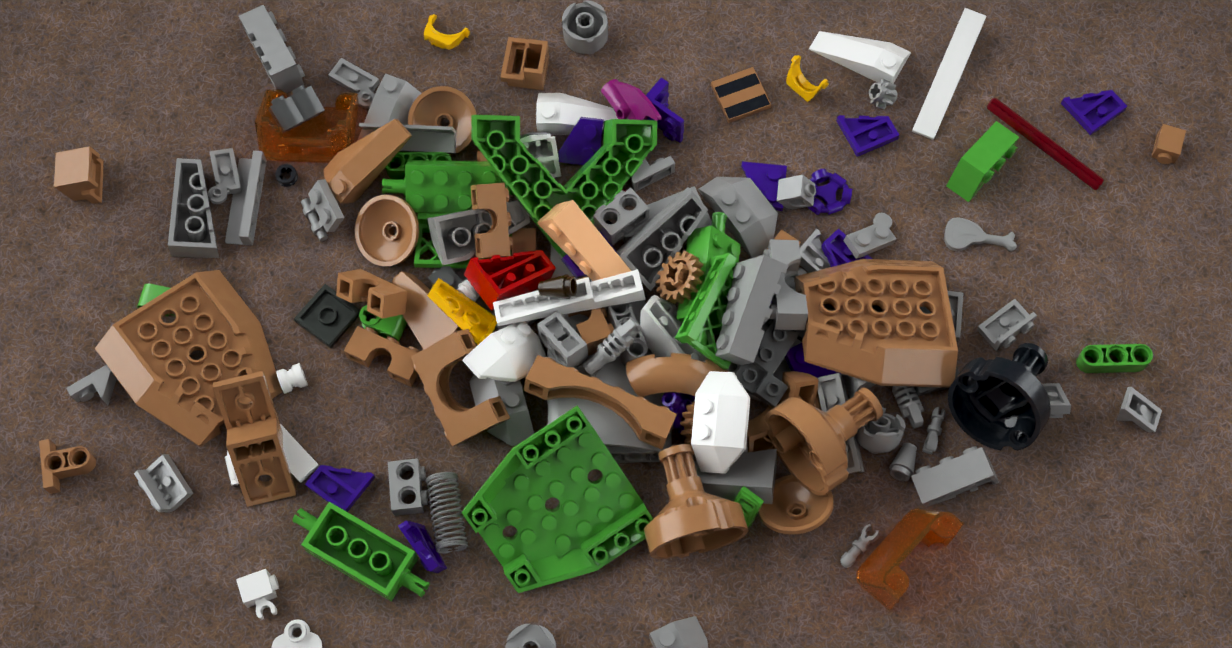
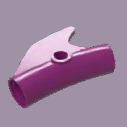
M617 79L610 80L603 86L601 92L616 112L618 119L647 120V116L656 121L661 120L659 112L639 88L619 82Z

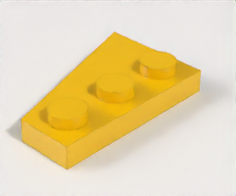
M440 278L437 279L427 295L462 330L469 329L477 345L493 332L497 324L496 316Z

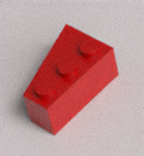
M542 250L514 253L513 256L507 257L493 255L490 259L479 260L478 257L470 258L464 276L490 310L493 311V302L537 290L540 281L551 279L556 267Z

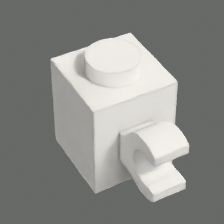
M266 569L236 579L243 604L248 608L256 605V615L258 618L264 619L263 610L267 607L271 609L273 615H277L276 606L268 601L277 598L275 590L279 589V584L275 574L271 575Z

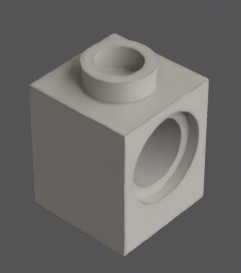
M804 175L779 179L777 202L792 210L813 206L816 194L815 183Z

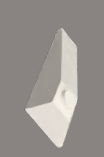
M819 31L809 50L873 81L880 83L881 79H885L894 84L911 52L890 42Z

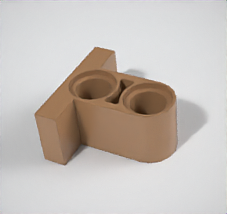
M50 439L39 441L43 488L50 494L60 492L59 479L87 474L96 466L95 456L85 447L77 446L56 451V445ZM87 456L86 461L78 465L79 459ZM62 461L61 466L58 469L53 470L54 465L57 462Z

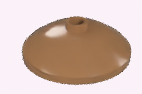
M438 86L424 91L415 99L409 111L408 125L442 126V121L448 119V126L453 127L457 131V154L472 142L471 115H477V112L471 100L464 93L452 87Z
M379 195L370 199L361 208L355 223V239L359 250L370 262L379 266L398 265L409 258L417 245L419 237L418 219L412 207L402 198L394 195ZM396 227L397 232H396V234L394 235L393 231H394V228Z
M787 475L775 480L773 504H762L758 512L759 517L768 528L778 533H806L818 528L829 518L834 506L833 494L830 491L822 496L816 495L800 484L793 475Z

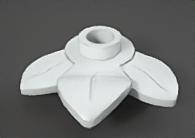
M293 620L286 625L284 633L274 639L271 648H322V641L318 635L310 632L306 622ZM297 628L301 629V636L294 637L293 631Z

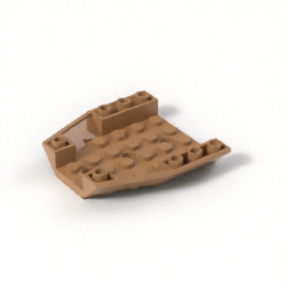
M860 259L795 276L796 292L806 295L808 309L806 333L802 339L805 362L880 386L950 387L955 379L958 347L943 267L933 261ZM823 304H831L835 310H827ZM872 306H879L883 309V312H876ZM920 307H926L931 314L923 313Z
M220 270L194 273L113 324L95 347L96 352L137 406L199 447L221 433L219 426L224 424L213 390V382L263 371L272 399L282 393L260 321ZM166 314H174L176 316L172 323L162 321ZM195 350L204 352V356L199 360H194L190 357L191 353ZM246 396L238 399L241 404H248L252 401Z

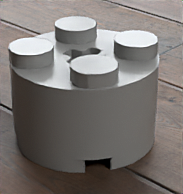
M589 0L578 4L575 2L566 8L562 16L563 38L566 45L574 52L590 55L600 50L608 39V19L604 8L598 3Z

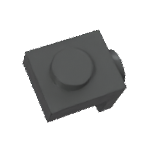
M450 266L436 268L431 273V276L428 277L431 287H433L438 278L455 289H458V284L463 282Z

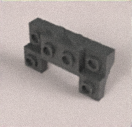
M769 319L762 325L761 329L764 330V335L754 363L738 365L734 371L747 393L759 398L772 408L776 407L788 386L773 374L795 340L802 341L806 333V325L804 330H775L773 319Z

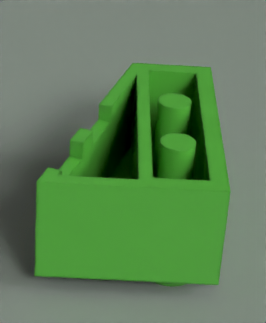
M996 121L960 159L946 187L967 202H970L980 188L990 181L995 173L994 171H999L1006 162L1005 158L1010 159L1018 148L1015 144L1019 136Z

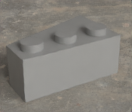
M977 446L968 448L963 451L964 455L956 458L953 456L946 457L939 461V465L932 468L924 466L917 469L916 474L911 477L922 504L928 507L955 498L956 495L965 491H976L978 486L990 481L993 485L999 483L990 459L982 447L977 448Z

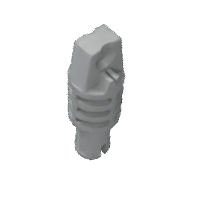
M631 318L623 325L620 324L613 330V333L608 335V338L603 340V343L598 345V351L583 364V368L590 375L595 376L605 364L614 362L616 357H619L621 352H624L626 347L632 344L634 337L641 331L642 327Z
M893 386L892 392L903 418L908 417L913 429L921 427L924 422L921 412H924V408L913 386Z

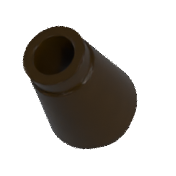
M565 274L540 281L538 291L540 296L570 299L571 296H575L577 293V282L574 276Z

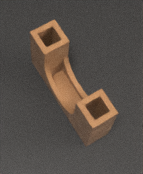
M469 329L456 331L411 356L414 369L424 384L425 393L430 397L434 406V412L440 419L445 430V436L452 446L464 443L510 419L500 396L488 399L473 408H467L460 405L450 392L449 376L451 370L476 347Z

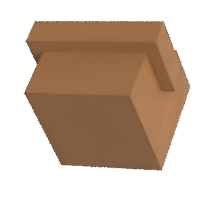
M508 37L500 77L501 82H507L508 86L544 90L550 59L548 41Z
M90 146L57 152L55 157L54 187L73 201L88 200L92 204L102 203L104 161L99 158L100 154Z

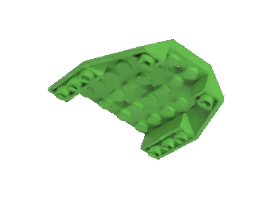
M578 405L513 447L462 511L463 516L475 533L479 532L503 566L504 574L518 593L599 570L646 539L644 528L654 519ZM591 470H600L602 473L600 479L597 481L589 480L588 474ZM549 498H557L559 505L556 508L548 509L545 506ZM507 526H514L517 532L512 537H506L502 533L503 529Z

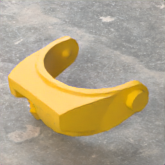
M435 14L429 16L424 30V40H429L431 45L448 50L457 47L465 37L468 38L470 35V31L466 27L461 32L452 35L438 32L432 26L437 19Z
M795 55L791 59L792 63L787 74L786 83L808 102L822 89L827 88L829 85L828 80L824 79L819 86L811 84L804 77L800 69L801 57Z

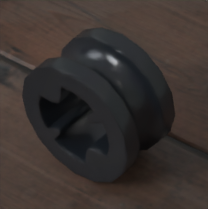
M283 164L276 169L275 177L281 186L289 187L296 183L298 174L292 165ZM286 171L287 173H289V171L291 172V177L289 179H286V177L282 179V173Z

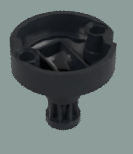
M1024 343L1015 350L1012 361L1002 357L988 360L979 357L963 367L950 385L948 405L954 420L967 435L980 444L996 450H1002L1006 446H1010L1017 451L1030 446L1037 439L1047 424L1051 411L1048 394L1041 382L1036 378L1048 365V357L1044 350L1035 344Z

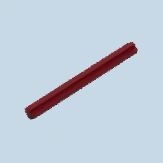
M993 98L988 103V110L1091 188L1097 190L1103 184L1104 179L1000 100Z

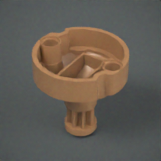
M861 388L855 392L853 398L841 406L835 405L826 412L802 399L789 397L768 411L765 420L769 425L768 435L774 449H777V454L786 468L807 490L822 496L848 478L849 473L846 470L848 469V459L845 442L855 436L857 430L868 422L880 419L883 416V409L877 397L869 389Z
M690 444L674 445L660 451L658 454L660 463L664 465L668 481L666 487L670 501L644 528L650 556L655 559L682 558L689 556V553L697 551L704 553L716 550L738 541L748 533V527L740 503L704 491L701 477L697 476L692 457L694 451Z

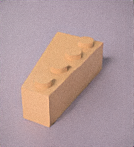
M574 200L556 204L536 222L592 281L631 271Z

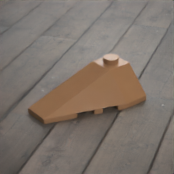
M398 119L390 121L341 150L324 168V177L334 197L340 204L357 201L412 137Z

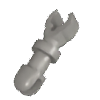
M936 407L932 412V422L927 427L928 435L922 450L931 455L933 451H936L938 436L942 433L941 423L945 417L944 409L941 410L940 415L938 414L939 407Z
M866 525L862 530L859 540H854L852 543L853 547L842 555L841 565L845 568L851 567L856 562L860 553L863 554L867 550L865 547L878 539L879 530H876L873 536L867 537V531L871 530V525Z

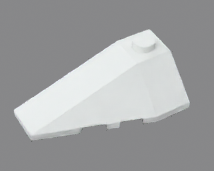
M538 93L536 111L537 132H549L551 135H569L580 117L604 119V121L618 119L614 109L564 93Z

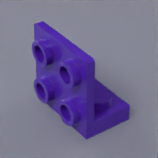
M660 78L646 94V97L661 115V120L657 121V127L663 131L667 139L671 141L676 140L681 143L684 133V119L668 109L669 82ZM647 116V120H654L653 118Z

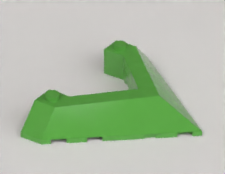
M471 115V140L535 223L556 204L574 200L594 225L593 215L595 211L602 205L607 206L613 201L614 197L623 189L622 187L641 166L648 153L657 145V121L610 119L604 121L603 146L564 186L549 174L550 172L537 158H534L526 149L527 147L520 141V116ZM536 223L561 258L567 255Z

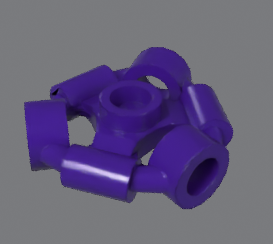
M819 169L811 175V181L815 183L816 188L814 197H818L826 203V206H824L819 199L814 198L813 206H808V209L816 215L820 213H828L830 215L842 211L846 204H850L852 189L847 186V181L837 173L831 174L826 169ZM828 179L830 180V183H828V184H826V185H824V186H817V185H816V184L825 182V181H827ZM837 189H843L841 201L836 200Z
M666 392L662 396V404L677 414L673 426L677 428L678 433H681L684 430V426L680 424L683 417L682 413L688 412L686 406L691 405L695 401V396L685 393Z

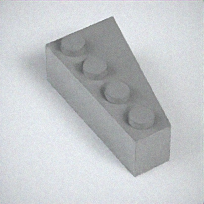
M261 5L239 15L240 21L279 97L304 85L302 78L305 77V74L300 64L296 65L294 61L296 57L291 47H287L284 43L287 40L281 28L277 30L275 26L277 21L272 11L267 12L264 5Z
M177 158L168 238L170 254L174 257L219 258L202 162L200 159Z
M687 187L617 249L616 252L632 271L638 269L641 281L652 291L656 285L655 281L660 277L657 274L658 271H663L664 269L662 263L667 264L669 262L668 257H674L676 252L680 251L682 244L694 231L708 209L693 191Z
M766 255L737 263L732 273V286L727 295L728 303L726 312L722 317L723 325L716 342L717 351L715 356L737 365L754 363L764 335V330L761 329L762 325L770 319L772 309L769 306L774 294H779L781 285L777 283L781 273L786 274L789 265Z

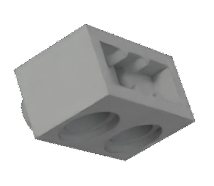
M632 188L626 192L621 191L614 197L611 203L607 206L602 205L595 211L593 215L594 226L613 245L649 218V207ZM629 205L635 207L630 211L624 209V207ZM613 219L616 223L610 225L606 224L605 221Z
M558 311L537 324L539 339L561 365L576 368L588 360L587 344Z
M418 458L388 462L390 501L393 515L424 513V505H428L427 490H422V481H426L425 466H420ZM406 471L414 472L412 478L408 480L402 479V475ZM407 495L416 496L413 503H403Z

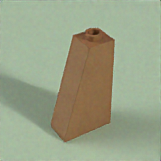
M401 271L393 278L392 284L407 290L406 312L402 315L423 349L456 331L462 330L427 296L431 289L415 275Z

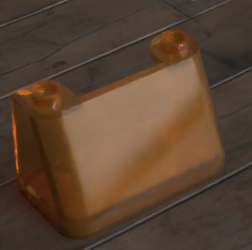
M266 89L255 120L259 151H263L266 159L329 163L338 152L354 143L359 105L358 93H341L336 98L335 107H323L325 111L322 114L282 134V128L277 126L268 109L272 106V100L282 95L285 98L289 96L281 90Z
M922 508L911 509L858 568L856 572L857 583L890 612L909 586L908 575L898 566L920 541L928 548L936 543L944 544L947 547L964 523L950 512Z

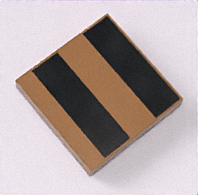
M754 67L711 82V87L728 123L771 108V103Z

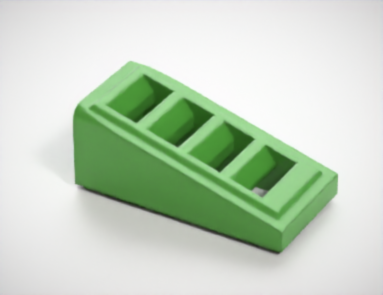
M743 486L734 502L742 505L749 529L764 501Z

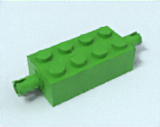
M408 160L405 164L404 179H383L382 186L384 188H382V193H404L406 202L412 207L414 212L455 213L472 209V185L504 183V181L488 161ZM508 188L509 195H513V193Z
M722 212L712 213L711 226L694 229L691 235L688 236L686 251L698 257L699 262L703 263L700 270L704 272V275L699 277L702 283L716 256L731 253L737 258L735 262H739L741 244L725 234L727 215ZM733 270L731 271V273H730V275H729V276H730V280H731V284H732V281H733V275H732ZM697 284L696 288L698 291L702 284ZM722 290L719 295L721 305H726L728 303L727 291ZM692 292L690 300L684 298L683 304H678L676 318L678 321L683 323L697 293ZM722 308L723 314L726 312V308ZM716 310L711 311L709 314L711 326L719 324ZM720 327L712 329L713 336L720 334ZM706 330L701 331L697 338V341L704 346L709 345Z
M331 502L327 504L319 518L304 511L302 508L297 511L299 516L294 515L293 523L310 531L301 544L307 553L392 602L402 586L418 594L420 597L425 594L424 589H428L430 584L428 581L426 582L411 573L412 568L419 559L414 550Z

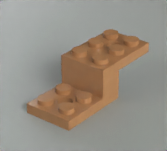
M260 371L213 382V390L227 429L226 446L247 507L295 496L296 488L283 450V432L264 372ZM246 396L252 401L248 404H241L238 399ZM261 475H269L272 479L263 482L258 478Z

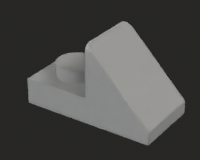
M671 155L665 159H657L651 166L644 159L632 177V189L636 192L674 173L675 162Z
M105 365L66 389L77 403L93 398L94 393L98 392L101 399L109 405L117 378L108 366Z
M1059 383L1042 384L1050 401L1051 411L1049 418H1063V414H1070L1071 404Z
M1127 387L1117 421H1133L1147 432H1156L1162 410L1133 387Z

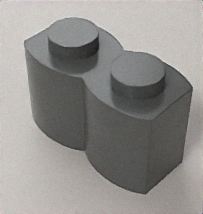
M301 85L291 91L293 93L292 96L285 98L282 95L271 101L272 106L268 110L282 134L325 111L312 86L305 88L304 85Z

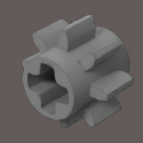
M881 79L880 83H874L869 89V97L872 99L870 103L885 110L886 105L892 106L897 99L896 85L885 79Z

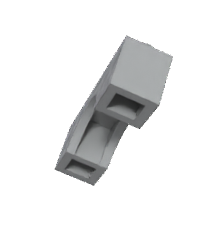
M770 239L768 249H764L763 255L789 265L786 274L781 273L777 283L781 285L779 294H774L772 297V304L769 307L772 309L770 319L774 320L775 330H804L808 317L806 295L796 292L785 281L787 278L798 274L801 261L799 240Z

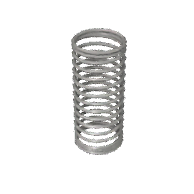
M439 472L426 478L427 493H429L428 498L430 499L429 504L432 510L430 513L432 515L431 520L433 521L432 526H434V537H436L434 542L437 543L435 549L438 553L452 552L448 551L451 548H443L446 546L461 545L454 548L458 549L455 551H462L468 547L467 538L464 537L466 532L463 531L465 527L462 526L465 523L462 520L464 516L461 515L463 510L460 508L462 505L459 504L461 502V499H459L461 494L457 493L460 491L457 488L459 483L456 482L458 475L454 472ZM448 479V480H446V481H449V482L440 483V482H443V481H439V480ZM446 484H456L455 486L447 488H435ZM451 489L456 490V491L451 492V493L435 494V493H437V492L444 491V490H451ZM447 495H458L456 497L443 500L436 499ZM458 500V502H455V503H452V504H446V505H439V504H438V503L445 502V501ZM448 506H459L449 510H438ZM460 511L453 515H440L447 512ZM450 517H461L451 521H439ZM462 522L449 527L441 526L448 523ZM452 528H462L452 532H441ZM464 533L451 538L443 537L450 534Z

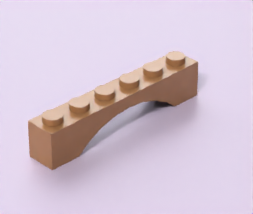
M537 355L525 378L524 391L544 400L579 398L599 403L611 409L627 422L640 441L661 450L666 443L677 416L676 413L667 407L657 406L650 403L644 397L631 395L620 387H613L603 383L599 378L584 375L573 367H565L549 357Z

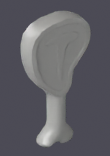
M952 218L945 227L944 241L946 246L953 251H962L971 245L984 243L1004 246L1010 252L1014 251L1017 247L1014 242V232H1010L1006 236L986 234L979 225L968 219Z

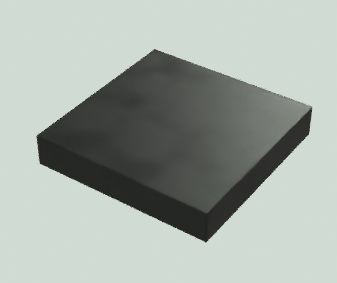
M324 284L297 314L294 321L331 349L359 317L360 309L336 296L337 292Z

